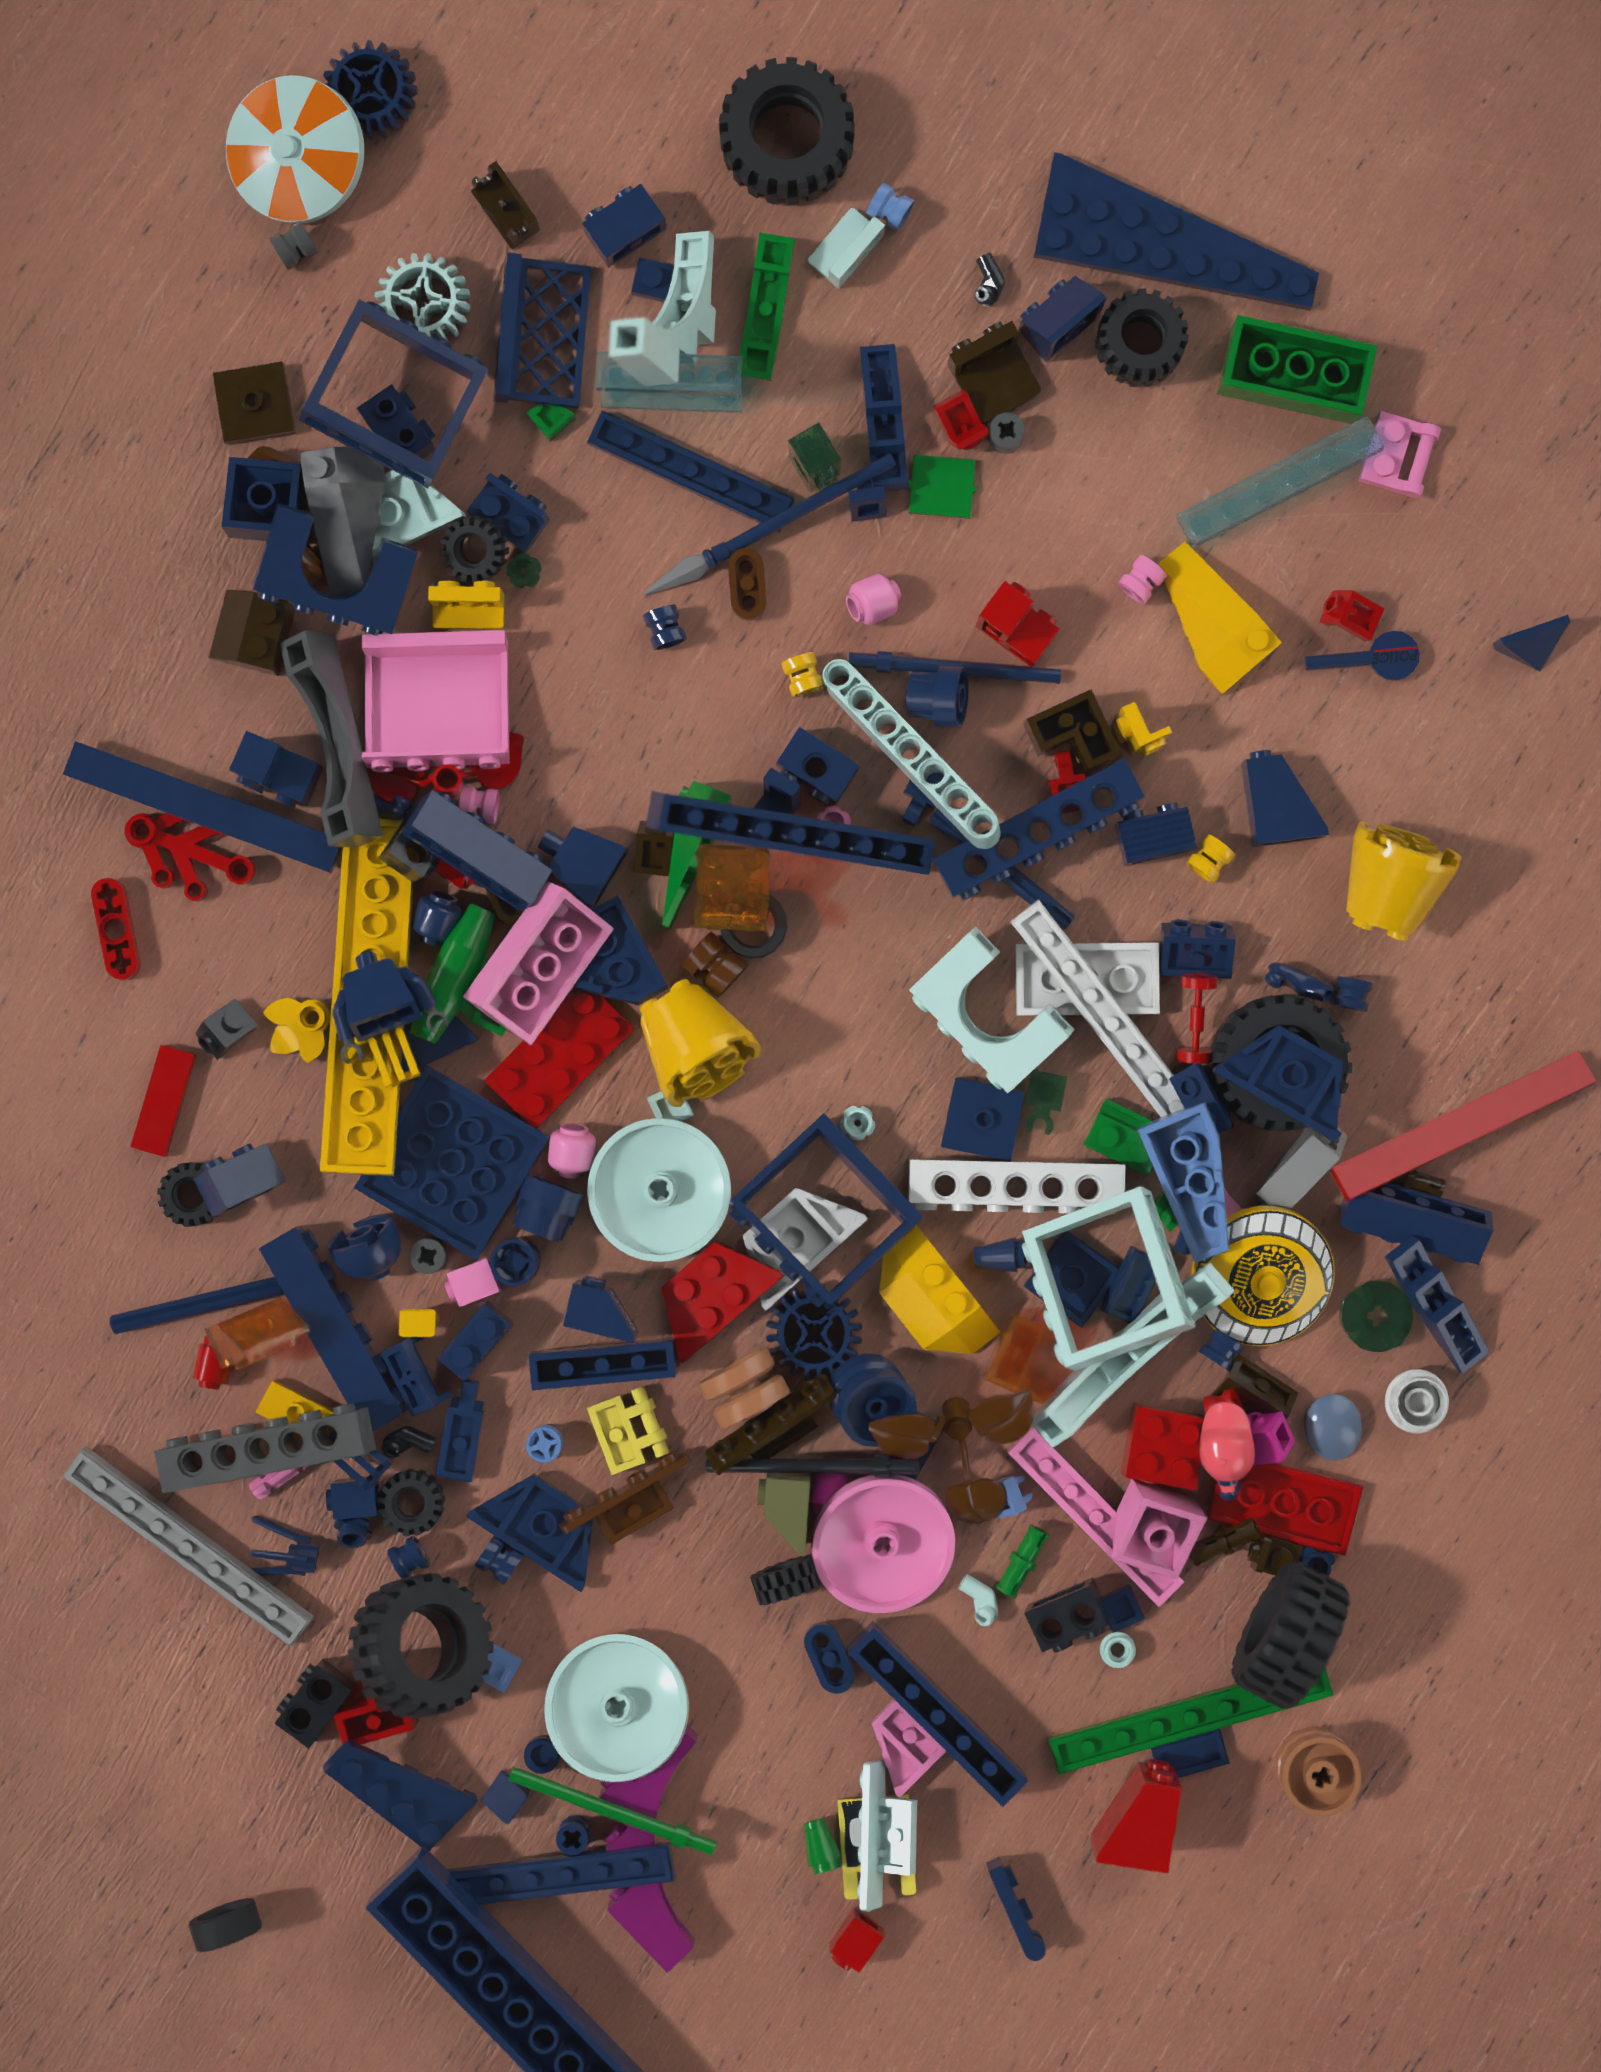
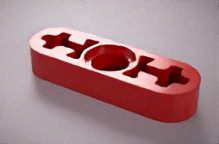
M103 878L93 885L91 898L105 968L108 974L115 979L130 980L139 973L141 961L127 891L121 882L111 878ZM107 885H109L110 889L117 890V896L112 897L113 908L122 909L121 914L109 913L105 916L103 915L104 910L111 911L108 900L101 899V894L106 892ZM114 919H120L125 925V933L119 939H111L107 934V925ZM126 943L129 944V948H122L123 957L131 959V965L126 967V973L123 974L121 969H115V963L120 961L119 950L114 949L111 951L110 945L120 946Z

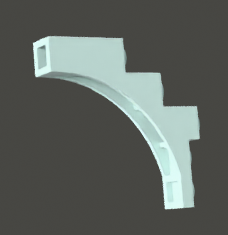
M710 231L676 234L675 262L670 288L661 311L652 323L646 318L611 321L609 357L643 386L678 384L679 365L696 363L697 345L714 343L716 309L711 305L714 235Z

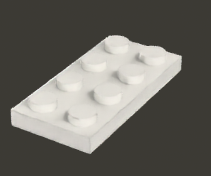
M1159 943L1073 944L1127 1015L1160 1014ZM1016 944V1016H1037L1049 1004L1060 1015H1082L1029 945Z

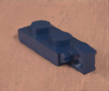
M465 1379L462 1385L461 1396H453L451 1404L448 1405L436 1472L437 1477L465 1482L473 1481L485 1412L483 1410L484 1401L477 1400L480 1381Z

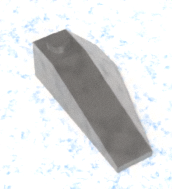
M331 447L300 453L304 486L310 512L314 516V529L330 594H349L365 583L372 569L376 527L379 528L381 517L379 516L382 494L384 495L386 487L384 465L350 447Z

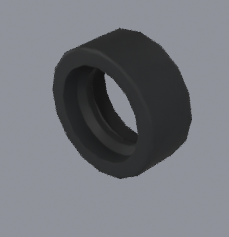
M759 890L743 891L732 897L724 906L720 917L721 935L727 946L737 955L749 959L763 958L775 952L784 941L787 931L786 913L780 902L770 894ZM747 904H759L766 907L774 918L775 928L772 936L760 945L751 946L742 943L733 931L732 922L735 914L741 907Z
M253 1898L240 1899L215 1907L189 1922V1929L198 1952L212 1951L231 1945L251 1936L262 1928V1922Z

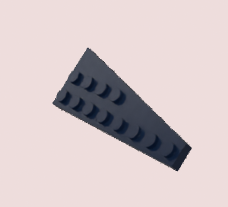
M1054 152L1034 258L1308 311L1312 309L1319 272L1066 155Z

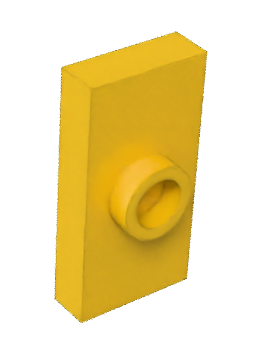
M272 1380L256 1413L269 1420L287 1416L288 1422L300 1420L299 1414L321 1410V1415L324 1416L334 1414V1411L288 1386Z

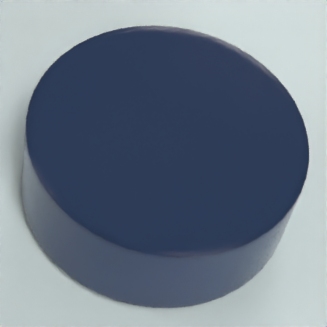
M545 1735L536 1736L531 1739L524 1751L526 1766L538 1774L552 1771L560 1759V1755L550 1737Z

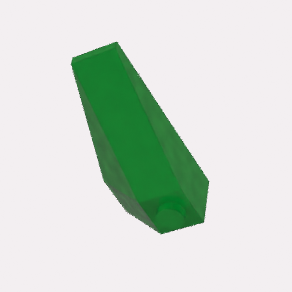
M696 781L692 782L690 788L683 786L679 793V796L732 804L731 795ZM674 834L662 925L665 928L671 929L714 839Z

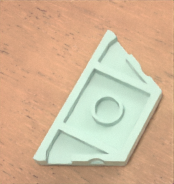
M393 470L386 473L384 495L382 494L379 516L381 517L379 528L376 527L373 545V561L375 560L382 537L409 545L451 525L457 520L466 518L465 513L431 484L427 489Z

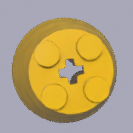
M1359 822L1353 836L1346 911L1349 913V916L1354 918L1352 923L1360 928L1373 930L1374 926L1388 930L1387 935L1392 938L1407 941L1409 935L1416 932L1457 873L1462 857L1452 849L1445 848L1444 853L1438 851L1439 847L1436 844L1429 842L1430 839L1418 834L1380 823L1376 830L1369 829L1368 823Z
M688 979L675 983L669 993L660 999L654 998L647 1001L640 1008V1012L643 1015L640 1025L660 1090L667 1102L673 1107H681L685 1103L683 1100L696 1097L701 1102L723 1091L745 1074L742 1068L751 1057L752 1059L758 1058L761 1053V1046L752 1032L701 986L691 984Z

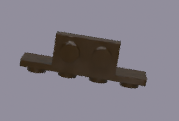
M822 1373L821 1377L817 1376L809 1380L801 1388L784 1399L777 1401L772 1407L754 1419L747 1421L743 1426L708 1448L705 1453L713 1471L720 1475L749 1455L753 1458L770 1459L819 1427L812 1414L837 1397L828 1377Z

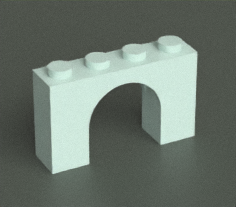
M975 926L909 991L914 995L912 997L914 1003L922 1011H929L938 1020L937 1026L947 1037H954L963 1046L961 1048L963 1054L972 1063H979L988 1072L986 1076L992 1085L1000 1090L1003 1088L1009 1093L1058 1048L1075 1029L1051 1004L1040 1012L1026 1027L1013 1035L993 1036L981 1031L974 1025L967 1014L965 1006L967 987L971 980L1000 953Z

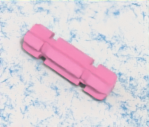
M301 1467L267 1473L263 1478L259 1475L249 1483L250 1490L255 1497L261 1500L272 1493L271 1488H279L300 1473L299 1468Z

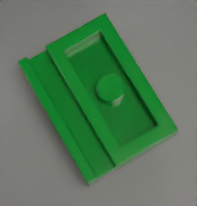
M1104 1099L1083 1146L1148 1176L1153 1164L1138 1129L1152 1120L1108 1099Z

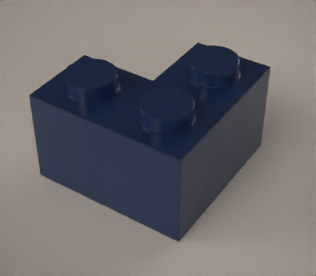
M246 730L229 771L238 775L236 782L261 794H263L265 788L278 793L275 800L295 808L297 802L308 805L324 767L313 760L291 752L275 742Z

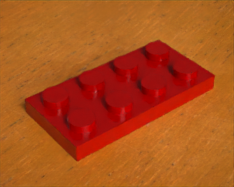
M573 989L562 1001L533 1044L530 1045L523 1040L484 1081L530 1126L537 1129L635 1028L602 996Z

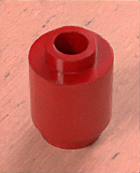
M204 1335L203 1343H199L193 1378L199 1380L198 1386L219 1390L220 1384H228L235 1351L232 1349L233 1340L219 1336Z

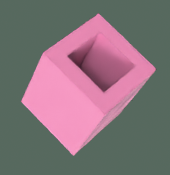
M491 1257L447 1273L449 1280L444 1282L451 1302L457 1300L459 1307L503 1290L501 1283L492 1273L490 1267Z

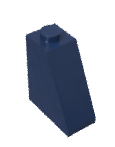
M1271 750L1250 753V759L1243 761L1241 766L1252 846L1258 847L1311 840L1329 835L1327 825L1282 754L1272 756Z

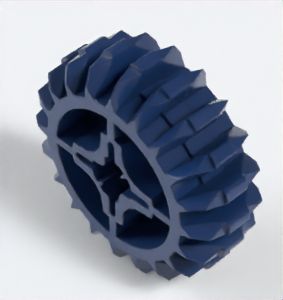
M367 40L365 49H360L358 43L353 42L352 48L354 52L348 54L345 49L341 48L340 55L342 60L330 59V65L334 71H324L323 76L328 81L325 84L342 96L346 81H349L352 88L355 89L351 96L352 102L350 106L359 120L362 131L365 130V134L370 140H372L375 130H379L380 135L386 138V127L391 125L393 130L398 131L400 127L397 120L409 121L410 119L405 109H415L416 107L415 100L411 98L418 94L417 86L412 84L415 82L416 76L413 71H408L410 68L409 61L407 59L400 60V53L397 49H393L388 53L387 45L382 42L375 50L370 40ZM373 66L369 71H358L361 68ZM391 73L397 79V91L393 100L385 91L388 84L387 78ZM370 86L372 88V86H375L377 93L374 91L370 94L368 91V94H365L362 87ZM372 108L382 109L376 113L366 114Z
M795 1287L791 1289L792 1295L795 1298L794 1301L790 1302L784 1295L779 1299L786 1307L784 1311L777 1307L771 1309V1313L780 1318L778 1322L774 1320L767 1321V1327L777 1329V1333L767 1335L766 1340L768 1342L778 1341L779 1343L778 1346L770 1350L771 1355H777L783 1352L785 1356L779 1360L778 1365L783 1367L791 1361L793 1365L790 1368L789 1374L792 1376L797 1373L799 1367L804 1368V1380H809L810 1370H817L816 1376L821 1377L822 1369L828 1368L832 1376L836 1371L834 1364L839 1362L842 1365L847 1361L843 1358L845 1353L851 1357H855L858 1354L855 1349L849 1347L850 1342L855 1344L862 1343L861 1337L852 1335V1331L862 1329V1323H850L849 1320L856 1317L858 1311L857 1309H852L848 1312L844 1310L851 1302L848 1297H845L840 1303L835 1302L831 1309L821 1317L810 1318L798 1307L812 1302L806 1295L801 1297L799 1290ZM791 1315L800 1326L802 1332L796 1342L789 1348L784 1336V1327L788 1317ZM838 1316H840L844 1324V1338L839 1349L836 1348L827 1336L828 1328ZM801 1319H804L807 1324L814 1323V1327L816 1323L821 1325L828 1319L821 1329V1335L827 1345L821 1340L815 1341V1339L813 1341L807 1340L800 1345L808 1334L806 1324ZM810 1346H817L830 1357L820 1361H809L798 1357V1355Z

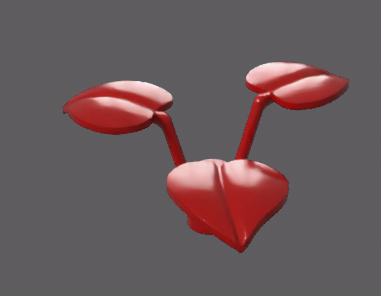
M509 732L510 764H501L499 768L484 769L479 767V765H465L471 770L470 772H465L464 769L458 770L453 765L444 764L439 766L433 774L428 775V778L424 780L420 779L424 776L425 771H411L407 767H394L390 772H375L372 768H367L371 788L380 798L389 803L393 802V798L396 795H401L412 801L416 796L417 786L425 787L430 784H434L435 792L445 793L454 800L462 792V779H472L477 776L478 782L487 789H502L511 785L519 775L522 765L524 737L521 734ZM436 857L440 861L435 869L439 876L459 889H467L475 883V881Z

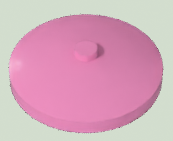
M891 1474L890 1477H874V1475H869L843 1486L824 1504L812 1530V1558L816 1572L825 1588L845 1605L869 1613L897 1612L920 1603L930 1596L943 1582L954 1558L955 1532L943 1502L924 1484L915 1479L897 1474Z

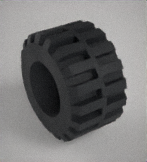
M1146 288L1138 289L1134 295L1131 290L1125 292L1120 300L1116 298L1111 302L1109 309L1106 308L1102 316L1095 341V348L1099 349L1097 357L1100 363L1104 362L1106 364L1104 369L1108 375L1115 373L1117 375L1116 381L1121 384L1124 379L1130 381L1131 387H1137L1142 382H1144L1145 387L1152 386L1155 380H1158L1160 383L1166 379L1169 373L1175 370L1185 351L1189 335H1186L1188 329L1187 320H1182L1181 318L1184 312L1180 306L1176 309L1172 306L1174 299L1170 296L1165 300L1160 298L1161 291L1153 290L1152 295L1146 294ZM1133 322L1150 324L1158 331L1161 337V348L1148 355L1134 353L1123 342L1122 329Z

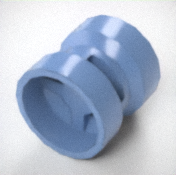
M884 182L872 198L866 214L872 218L875 216L877 219L881 218L884 220L887 218V227L898 232L909 216L915 200L906 195L897 198L898 194L895 193L894 188Z

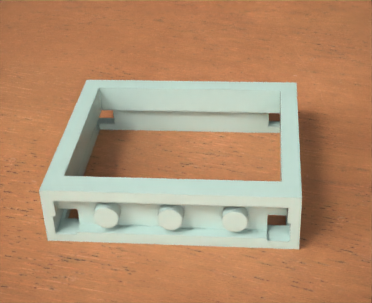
M1140 1186L1022 1231L1025 1243H1022V1249L1027 1261L1033 1265L1036 1274L1033 1277V1284L1037 1294L1040 1297L1043 1296L1046 1310L1043 1311L1044 1319L1048 1328L1054 1331L1057 1344L1054 1345L1055 1354L1060 1364H1064L1065 1368L1078 1371L1196 1327L1151 1191ZM1132 1206L1169 1318L1077 1351L1042 1240Z

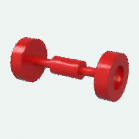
M1204 973L1182 974L1181 986L1195 989V1004L1191 1005L1189 1030L1193 1031L1192 1047L1178 1048L1177 1060L1180 1062L1192 1064L1212 1063V1049L1199 1047L1200 1032L1204 1031L1205 1006L1202 1005V990L1217 988L1218 977L1215 975Z

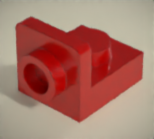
M1333 590L1324 603V612L1320 622L1326 626H1338L1363 641H1371L1385 608L1353 590Z

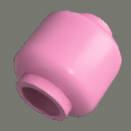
M877 573L851 585L849 595L846 596V605L855 621H861L863 624L870 626L896 614L898 600L901 599V592L894 580L889 581L886 576Z
M565 1123L560 1125V1129L551 1133L548 1163L554 1169L559 1170L560 1176L578 1178L580 1173L591 1169L595 1157L596 1139L593 1134L588 1132V1127L576 1123Z

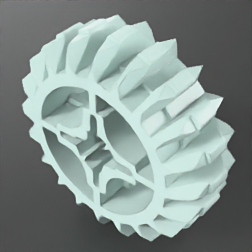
M412 253V263L406 265L405 260L399 258L397 260L400 266L399 270L396 271L391 266L387 267L386 271L391 279L379 278L378 283L385 290L375 292V298L382 302L379 305L386 310V314L399 320L396 315L395 305H402L404 309L413 311L414 324L418 327L419 332L429 337L436 336L442 338L446 342L448 340L445 335L448 332L452 336L458 337L459 331L454 325L465 326L467 324L466 318L460 313L471 311L470 304L465 302L471 295L468 289L462 288L466 284L464 276H456L458 270L455 265H450L446 268V260L443 257L438 258L433 264V258L430 253H426L423 262H420L417 254ZM418 278L413 288L401 289L409 281ZM432 278L443 282L450 289L451 299L443 298L442 294L433 292ZM426 293L430 303H425L426 306L421 307L420 311L416 301L420 300V297L425 296ZM445 314L438 322L428 326L432 316Z

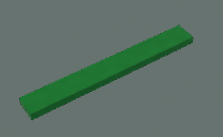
M1326 1668L1321 1672L1315 1686L1308 1691V1695L1304 1700H1300L1297 1706L1334 1696ZM1232 1684L1048 1737L1058 1775L1286 1709H1281L1239 1687L1237 1684Z

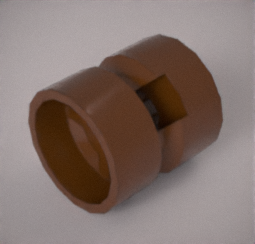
M711 931L681 963V966L693 977L704 978L703 986L719 998L743 973L748 964L734 951L727 953L725 951L726 944Z

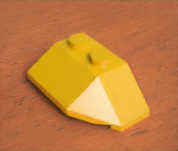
M917 1225L883 1257L879 1294L923 1349L974 1354L1000 1333L999 1329Z

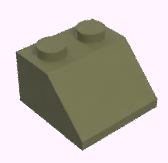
M767 1473L766 1479H759L757 1505H764V1516L797 1554L805 1555L810 1473Z

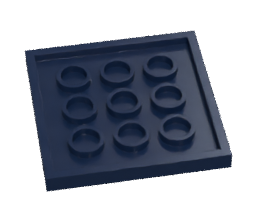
M426 1065L398 1112L394 1176L361 1175L354 1189L466 1255L478 1260L550 1136Z

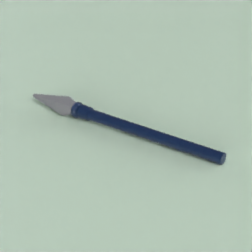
M891 453L731 540L711 547V550L705 549L702 551V554L685 557L645 590L644 594L650 595L699 580L708 569H714L717 566V562L719 564L724 562L735 551L757 542L844 495L848 491L894 468L897 465Z

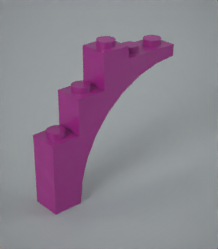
M687 1725L684 1736L676 1751L661 1767L644 1777L631 1781H601L600 1784L603 1788L600 1791L599 1798L656 1819L664 1789L679 1762L697 1742L698 1735ZM618 1824L605 1837L604 1840L607 1844L604 1850L655 1844L654 1834L625 1824L622 1827ZM662 1883L615 1888L608 1895L611 1900L609 1901L607 1911L667 1973L693 1949L695 1938L676 1915Z

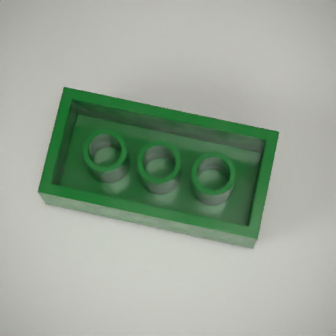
M1237 315L1231 327L1217 395L1355 425L1363 415L1378 346Z

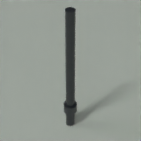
M875 1455L874 1459L744 1458L723 1473L874 1474V1477H890L891 1474H918L919 1460L891 1459L890 1455ZM707 1458V1460H706V1471H707V1473H715V1472L713 1471L712 1467H711V1464H710L708 1458Z

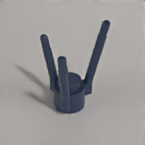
M258 1516L252 1517L253 1523L298 1543L297 1545L290 1544L288 1553L252 1550L250 1553L252 1557L286 1561L288 1566L250 1569L260 1576L284 1574L305 1576L306 1572H315L320 1545L311 1544V1536L300 1535Z

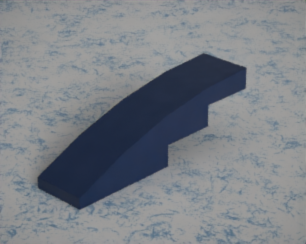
M895 344L860 347L870 464L891 453L897 465L873 478L872 487L884 486V492L908 490L902 403Z
M1411 1235L1385 1256L1396 1279L1418 1315L1458 1372L1464 1374L1489 1353L1464 1302L1454 1296L1442 1271L1433 1266L1419 1239Z

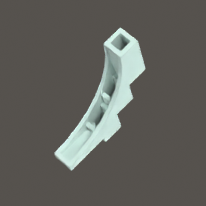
M1210 1263L1181 1282L1194 1322L1225 1301L1234 1292V1289ZM1161 1293L1149 1303L1133 1322L1115 1333L1110 1339L1168 1319ZM1179 1334L1078 1371L1074 1370L1034 1414L1033 1427L1052 1448L1072 1436L1111 1394Z

